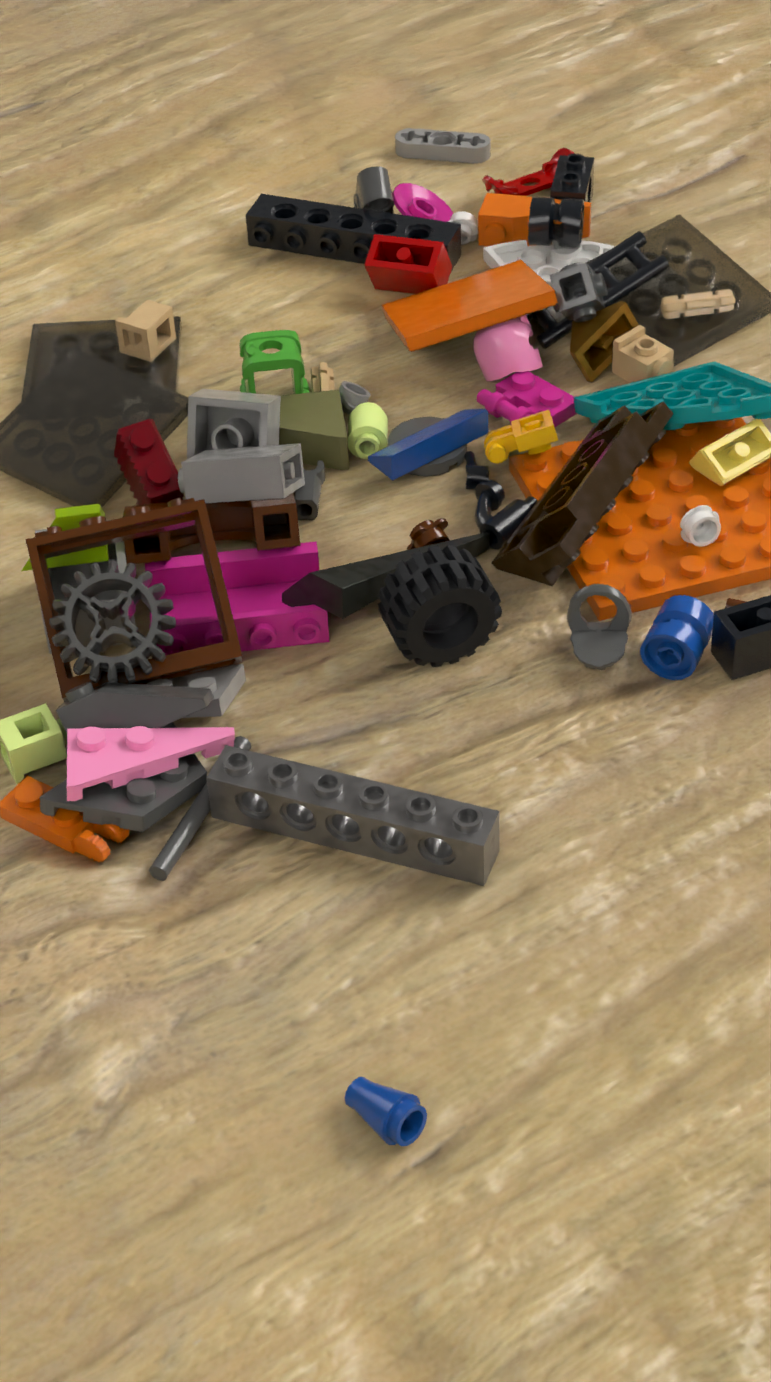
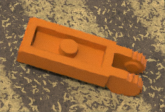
M28 775L0 801V817L72 854L77 852L99 863L103 862L111 854V850L106 841L94 833L109 840L111 839L113 842L122 843L130 831L120 828L115 824L100 825L83 822V812L58 808L55 816L41 813L40 796L53 787Z

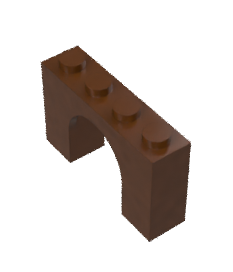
M293 493L286 498L205 503L214 541H254L257 545V551L301 546L297 507ZM168 502L125 506L124 512L141 506H148L151 511L167 508ZM195 525L124 541L127 565L128 563L140 564L171 560V552L173 550L199 543Z

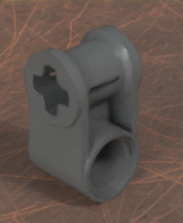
M380 166L369 167L358 173L356 193L353 198L354 208L393 214L394 200L386 168Z

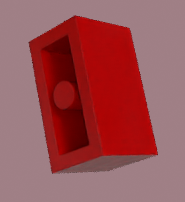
M374 234L364 264L375 289L412 294L447 284L453 267L443 242Z

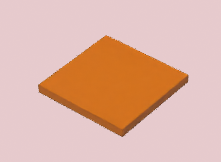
M518 260L381 306L386 320L408 351L413 352L554 306L558 301L555 290L526 263Z

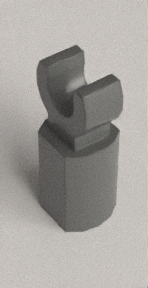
M318 460L315 469L304 470L305 485L293 492L298 520H314L318 515L321 487L325 481V464L323 460Z

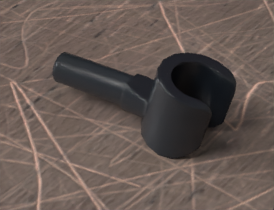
M472 451L466 452V489L475 490L479 483L489 481L490 469L489 466H478L474 453Z

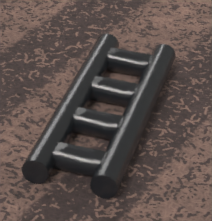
M641 231L636 232L588 264L596 274L601 273L608 291V295L602 297L605 308L613 305L669 268V263L662 254L650 261L639 249L647 244L646 237ZM626 257L638 270L622 281H619L609 268ZM580 292L577 297L583 296ZM548 308L526 314L529 321L534 318L545 330L537 336L539 344L544 349L572 331V322L574 320L569 321L567 318H564L557 322L548 312Z

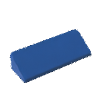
M486 409L462 410L368 456V461L393 481L487 434L488 411Z

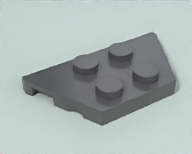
M171 722V723L166 724V725H164V726H162V727H159V728H177V727L175 726V724H174L173 722ZM193 753L179 758L178 768L145 779H134L128 784L114 789L105 782L84 788L83 799L77 801H67L66 779L40 796V812L48 816H55L58 808L83 812V822L100 825L115 824L123 829L144 832L199 793L207 782V771Z

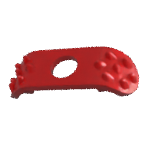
M567 148L559 149L550 161L542 164V170L506 183L501 179L495 180L488 175H485L482 181L488 192L492 189L496 194L528 196L551 188L559 156L574 154V152ZM526 183H538L532 186H524Z

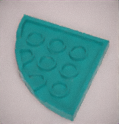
M715 361L573 398L575 413L590 418L592 423H596L624 405L631 413L637 411L640 415L663 401L673 412L672 417L664 426L665 430L679 429L687 423L710 422L752 416L755 419L771 418V383Z

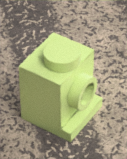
M46 703L0 720V754L16 784H19L24 779V774L67 759L65 748L67 746V733L60 718L55 720Z

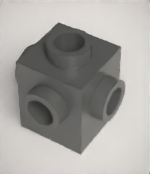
M586 262L567 265L560 272L549 275L558 301L553 308L556 313H562L569 321L574 320V322L580 323L591 320L597 316L596 311L605 308L602 297L607 296L608 291L601 273L596 274ZM582 291H586V292H587L586 295L577 297V295H578L580 292H582Z

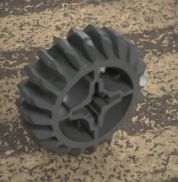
M111 560L108 564L109 572L102 574L99 565L93 563L90 565L92 577L86 579L82 572L76 571L74 573V578L79 585L76 589L65 583L61 586V592L69 599L68 601L61 599L53 601V609L63 615L54 616L49 619L51 628L62 630L52 637V641L55 647L67 646L60 654L64 663L78 658L73 666L75 674L81 675L91 666L90 680L93 683H98L103 672H108L109 684L118 683V672H125L128 682L133 683L136 681L133 668L140 666L143 673L149 675L153 671L150 662L147 660L149 657L159 662L165 660V653L157 644L163 646L173 645V636L162 631L176 627V618L164 615L174 609L171 599L159 600L166 592L165 586L162 583L149 587L153 579L151 572L145 571L135 579L136 566L133 563H128L124 573H119L117 561ZM108 590L127 592L126 594L122 592L118 598L111 602H102L93 597L98 593ZM140 599L146 604L152 615L151 627L146 637L139 633L138 627L131 622V618L136 611L135 605ZM81 609L95 623V627L90 634L91 641L86 647L77 639L75 631L76 619ZM119 615L122 626L126 630L122 627L119 629L116 626H112L107 631L104 619H101V616L114 620ZM116 643H123L131 648L136 647L133 651L121 656L107 657L99 655L100 652L105 653L111 645Z

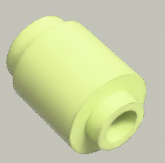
M364 402L356 406L348 418L347 441L350 452L358 458L368 459V456L387 447L388 418L386 413L379 405L372 402Z

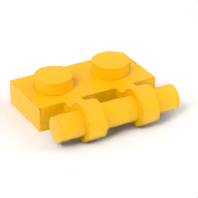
M550 410L511 421V425L488 432L484 438L487 459L492 463L498 464L504 462L508 458L509 453L514 450H518L519 453L527 450L528 454L532 455L550 449L552 447L551 443L558 441Z

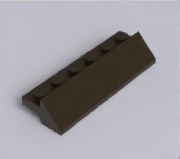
M664 401L640 415L637 411L631 413L624 405L597 421L491 562L495 568L553 586L565 568L578 558L581 553L580 547L598 530L599 526L597 523L602 516L615 506V498L619 492L632 482V474L636 468L649 458L651 447L665 435L664 426L672 417L673 412Z

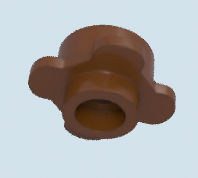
M440 518L435 522L426 520L416 525L409 535L412 540L407 550L449 541L444 531L448 526L447 520L445 518Z

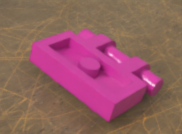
M529 371L515 372L496 384V392L492 393L487 389H482L476 398L479 404L485 406L490 415L496 418L504 417L510 421V424L511 421L550 410L554 427L577 414L575 413L574 396Z

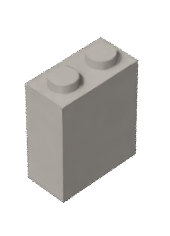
M301 443L205 450L181 462L182 468L178 472L179 488L182 493H185L186 499L194 498L195 501L204 499L205 503L286 498L305 485Z

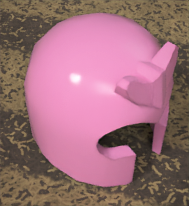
M526 315L476 332L473 339V349L486 381L498 380L513 372L533 371L543 367L538 348H533V345L529 344V337L533 335V331Z

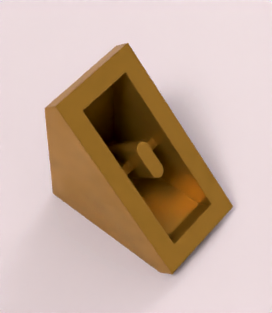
M620 301L596 311L597 316L591 320L580 323L572 322L570 354L588 382H593L612 363L613 340L639 325L626 302Z

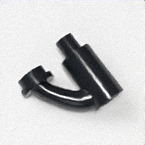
M494 480L483 481L475 488V495L478 500L475 520L480 533L487 532L490 534V548L495 550L502 548L537 502L532 496L527 497L525 500L515 499L496 515L492 516L491 511L497 510L505 499V492L502 486Z

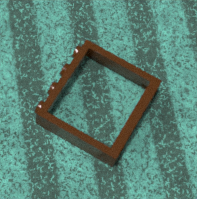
M177 498L169 501L167 508L153 511L148 506L136 507L123 513L124 517L106 521L104 516L91 517L79 522L80 527L62 531V528L59 526L47 527V531L35 533L34 538L26 539L60 691L64 701L67 699L65 695L67 691L83 683L91 682L90 673L73 677L70 662L64 663L60 657L61 652L66 646L55 647L52 637L62 630H55L49 624V619L59 616V613L52 607V603L56 599L46 559L192 525L196 527L223 642L165 655L166 658L163 662L156 661L153 658L148 659L153 670L151 674L146 675L140 666L133 668L136 676L135 682L129 683L125 672H118V683L146 685L157 679H173L242 663V652L204 499L195 501L194 498L185 500ZM108 672L102 673L98 683L91 682L93 688L109 682Z

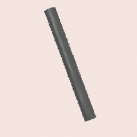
M238 736L234 740V747L249 751L251 743L245 737ZM207 782L149 868L150 874L155 879L160 881L166 880L211 811Z

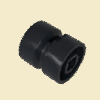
M532 197L528 228L529 245L549 246L555 240L563 247H580L584 224V199L563 198L559 204L552 197ZM556 220H558L559 222H563V223H561V224H556Z

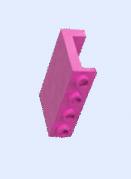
M316 541L300 543L301 546L258 551L257 548L217 552L241 652L330 642L328 613L326 610L314 604L290 607L282 603V593L310 572L319 571ZM202 554L171 557V560L145 563V571L151 572L153 576L149 587L162 583L165 586L166 592L159 600L171 599L174 609L164 615L175 617L176 627L170 630H162L173 636V645L163 646L157 644L165 655L223 642ZM150 612L149 630H150V627H151V619H152L151 612Z

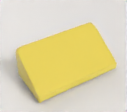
M755 419L699 450L689 461V464L716 484L723 486L771 458V433L761 419Z

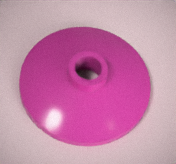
M401 183L392 192L394 204L402 215L445 222L449 221L453 215L450 207L439 196L422 186L412 183Z

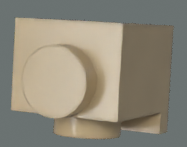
M146 300L126 319L118 317L115 320L119 350L123 354L152 362L176 339L173 309L171 306Z
M638 325L613 340L612 373L630 383L671 373L674 367V350L646 335L645 327Z

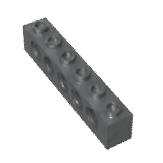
M225 745L206 778L212 818L481 886L485 885L500 851L499 811L228 745Z

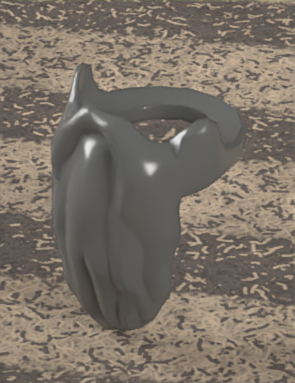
M593 584L578 590L571 598L567 612V622L572 632L570 639L573 644L574 654L580 663L591 669L605 670L607 667L613 666L623 657L628 641L627 629L632 619L631 604L628 603L626 597L618 589L609 585ZM590 596H606L617 606V613L608 622H587L580 611L581 603Z

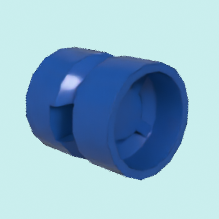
M686 595L672 596L665 600L640 648L643 663L650 671L670 680H683L692 675L703 655L705 647L712 637L714 614L711 609L697 598Z

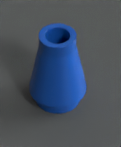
M365 1077L356 1078L346 1091V1105L355 1110L388 1145L399 1144L400 1146H408L422 1133L427 1120V1112L421 1106L420 1100L416 1095L371 1082Z

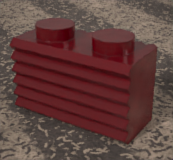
M147 419L119 428L116 434L114 457L118 458L117 464L121 465L120 470L124 472L123 477L127 478L130 491L134 492L133 498L137 499L136 505L169 502L177 498L183 500L184 493L180 491L178 484V471L154 420Z

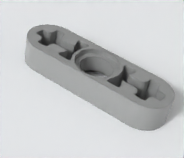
M408 128L400 130L395 134V151L398 156L410 159L482 163L490 158V138L480 133Z

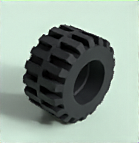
M437 545L429 547L427 552L421 553L419 550L411 554L412 558L406 562L400 561L395 566L397 570L394 573H388L384 579L386 586L380 588L378 597L381 602L378 603V609L399 651L402 652L406 659L409 661L414 659L415 663L421 666H425L430 662L432 667H441L444 662L453 664L459 662V658L465 655L467 657L476 653L475 649L479 645L484 646L490 640L488 637L489 633L495 632L499 625L496 619L500 618L502 614V608L499 605L501 600L476 557H472L471 553L465 549L458 551L456 546L447 545L441 550Z

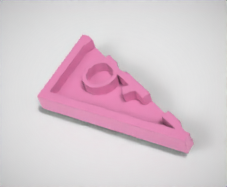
M136 726L132 728L85 727L67 729V801L83 799L84 788L103 782L108 783L114 789L126 785L134 779H145L178 768L179 758L201 751L205 759L219 755L225 745L234 747V727L147 728Z

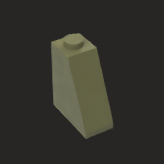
M329 390L279 395L281 396L279 445L301 443L304 464L317 466L318 460H323L327 468L349 469L347 432L340 391Z

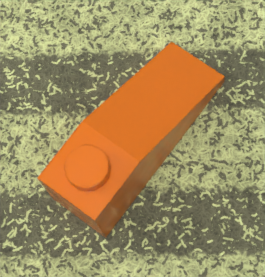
M486 193L478 214V246L488 247L519 240H526L527 246H533L529 245L528 239L532 197ZM554 199L559 204L562 201L561 199ZM584 202L582 238L590 236L591 202ZM556 220V224H561V223H563V222H559L558 220Z

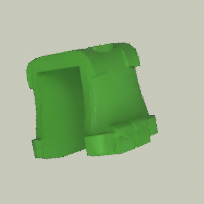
M276 330L250 333L243 336L239 344L240 357H243V378L241 379L240 392L256 393L254 372L291 368L294 394L309 393L308 382L304 377L305 370L301 356L300 339L295 331ZM271 348L280 350L276 353L271 354L262 352L266 349Z

